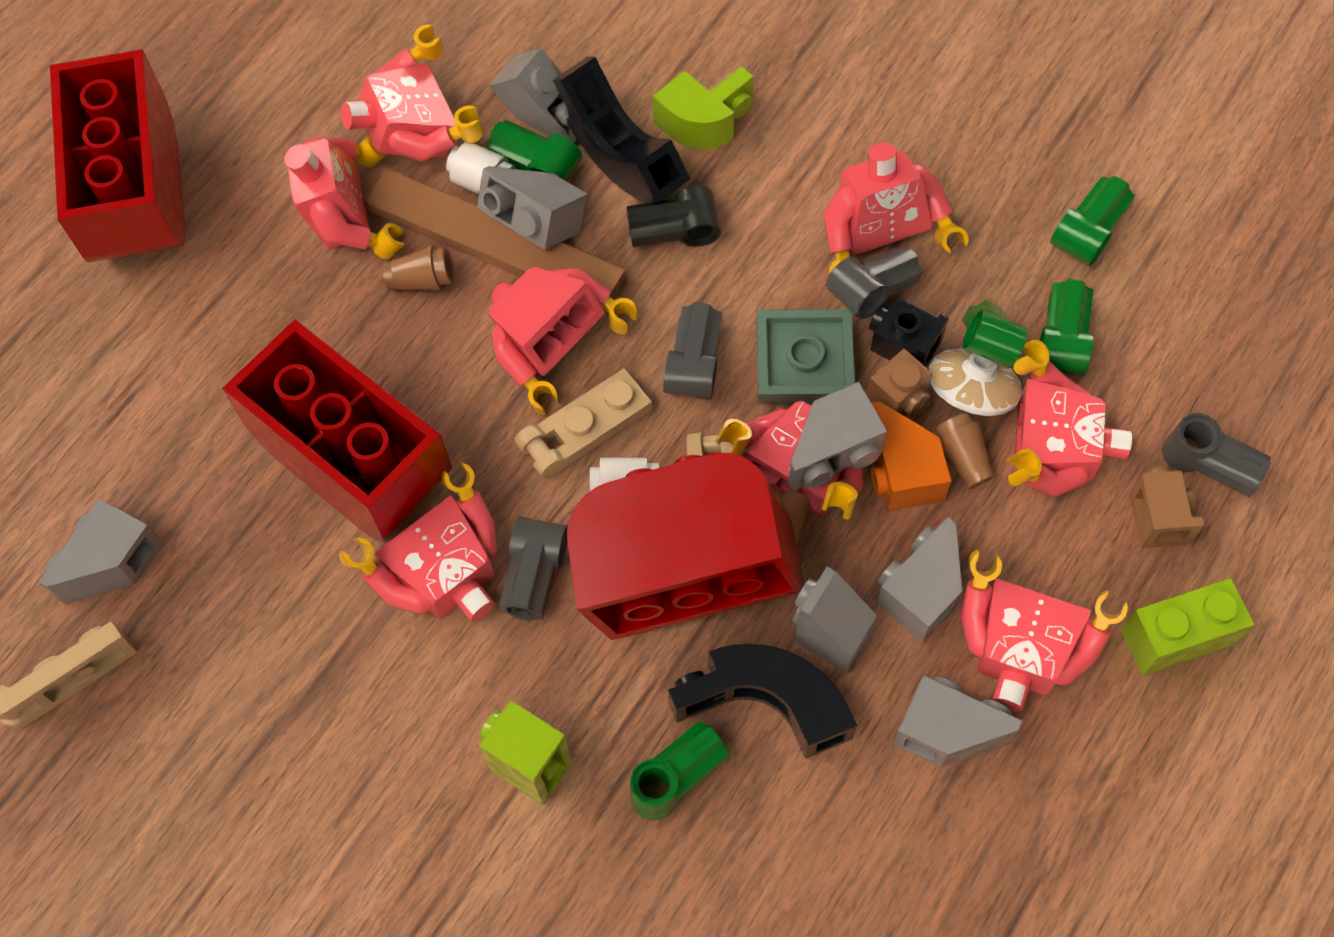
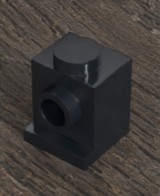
M897 297L890 308L882 304L874 314L869 325V330L874 332L870 350L890 361L900 351L906 349L926 367L943 340L949 318L942 314L937 318Z

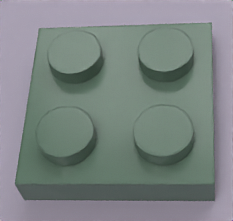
M849 309L757 310L758 403H795L797 401L813 403L819 398L855 384L852 312Z

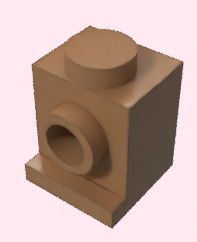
M903 349L870 378L867 397L871 403L880 401L915 422L933 405V401L927 393L933 373L906 349Z
M1157 467L1141 474L1130 492L1141 548L1191 544L1204 527L1202 516L1193 517L1195 513V499L1192 490L1185 488L1182 471H1174L1171 467Z

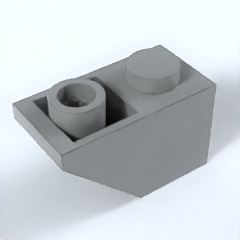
M542 48L515 55L489 87L517 119L548 136L560 134L570 139L573 143L577 140L565 120L571 115L553 82V79L561 75L562 72Z
M488 166L482 170L477 209L543 250H546L580 233L588 194L553 173Z
M860 382L813 402L790 464L788 484L792 491L806 485L808 488L822 486L830 481L836 472L853 466L854 469L863 468L879 458L880 453L883 451L887 430Z
M98 499L92 509L80 517L75 526L74 534L61 552L56 553L48 561L44 575L38 583L64 604L135 584L163 542L148 524Z
M949 517L936 530L931 525L926 527L911 545V549L915 552L903 564L898 559L895 560L878 580L881 589L876 604L922 643L955 609L962 594L956 523Z
M826 567L818 581L812 578L807 580L795 601L798 609L792 619V622L797 624L794 643L848 673L872 634L877 615L836 571Z
M923 675L892 745L939 767H943L1010 744L1018 732L1022 720L1011 716V710L999 702L984 699L980 702L963 694V689L949 679L943 677L931 679Z

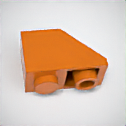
M880 401L871 403L887 430L883 451L880 453L879 458L875 460L876 466L871 467V478L875 494L877 496H884L887 511L944 502L952 481L939 436Z

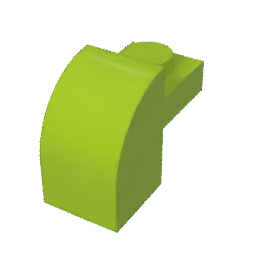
M741 66L709 91L689 73L683 71L652 96L653 121L674 141L686 147L712 149L723 146L734 139V118L739 119L743 117L753 104L754 76Z

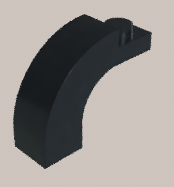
M596 57L584 58L553 79L571 115L565 120L573 134L600 170L623 191L641 201L657 204L691 179L671 139L652 137L642 131L629 118L618 102Z
M735 644L708 651V667L711 673L704 675L703 671L688 673L675 681V687L668 689L669 706L677 723L735 700H753L772 707L790 725L805 759L852 740L857 728V724L846 701L834 683L820 669L806 659L778 647L763 644Z

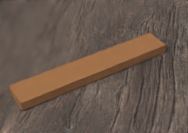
M386 168L364 201L366 210L519 277L533 267L548 271L579 268L610 290L612 293L609 296L612 299L626 278L625 269L561 242L543 250L477 209V206L389 168Z

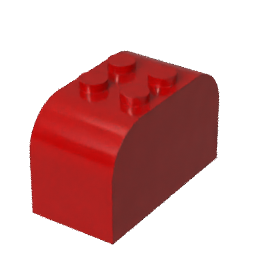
M143 49L50 65L57 220L83 259L90 263L183 246L186 231L175 127L164 92Z
M296 319L222 387L242 423L277 461L360 530L379 542H382L442 481L444 470L447 474L452 470L441 434Z
M721 452L705 456L687 455L677 459L674 464L654 470L648 468L633 470L627 473L625 478L604 483L587 493L577 504L569 520L567 542L577 611L610 640L800 593L804 586L789 514L760 469L747 458L737 454Z

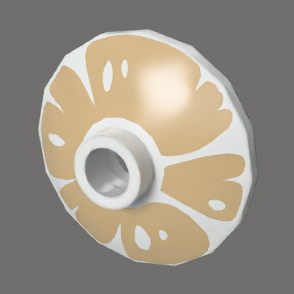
M963 348L949 349L941 352L934 357L928 368L933 373L930 384L935 392L953 407L970 414L982 416L1004 415L1016 408L1022 395L1020 380L1011 368H1006Z

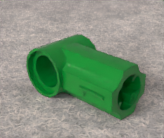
M507 119L496 123L491 130L490 139L486 146V149L507 157L509 163L515 165L518 170L553 173L565 181L569 179L583 157L577 145L565 136L551 134L548 138H545Z
M1115 175L1110 178L1101 177L1077 209L1071 208L1065 214L1055 229L1050 243L1091 267L1107 245L1113 233L1112 230L1133 203L1135 195L1129 189L1128 183Z
M1075 279L1053 283L1049 294L1046 326L1042 329L1039 341L1046 345L1050 355L1049 361L1058 370L1064 373L1085 376L1093 347V334L1088 332L1094 290L1086 286L1084 281Z
M985 300L979 305L969 306L962 319L967 328L962 344L963 349L1006 368L1013 366L1024 348L1028 334L1027 328L1011 322L1002 308L991 301Z
M698 721L655 758L646 759L639 763L632 771L630 778L631 805L635 812L648 820H661L670 815L681 798L729 759L730 753L725 748L721 738L710 726ZM656 780L665 784L669 791L661 798L651 799L644 796L640 788L644 783Z

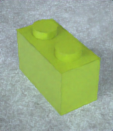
M1229 578L1137 609L1122 627L1121 632L1142 676L1235 645L1255 624L1232 579Z
M511 700L502 712L496 710L489 716L479 735L482 739L479 747L491 771L542 805L545 804L573 762L565 735Z

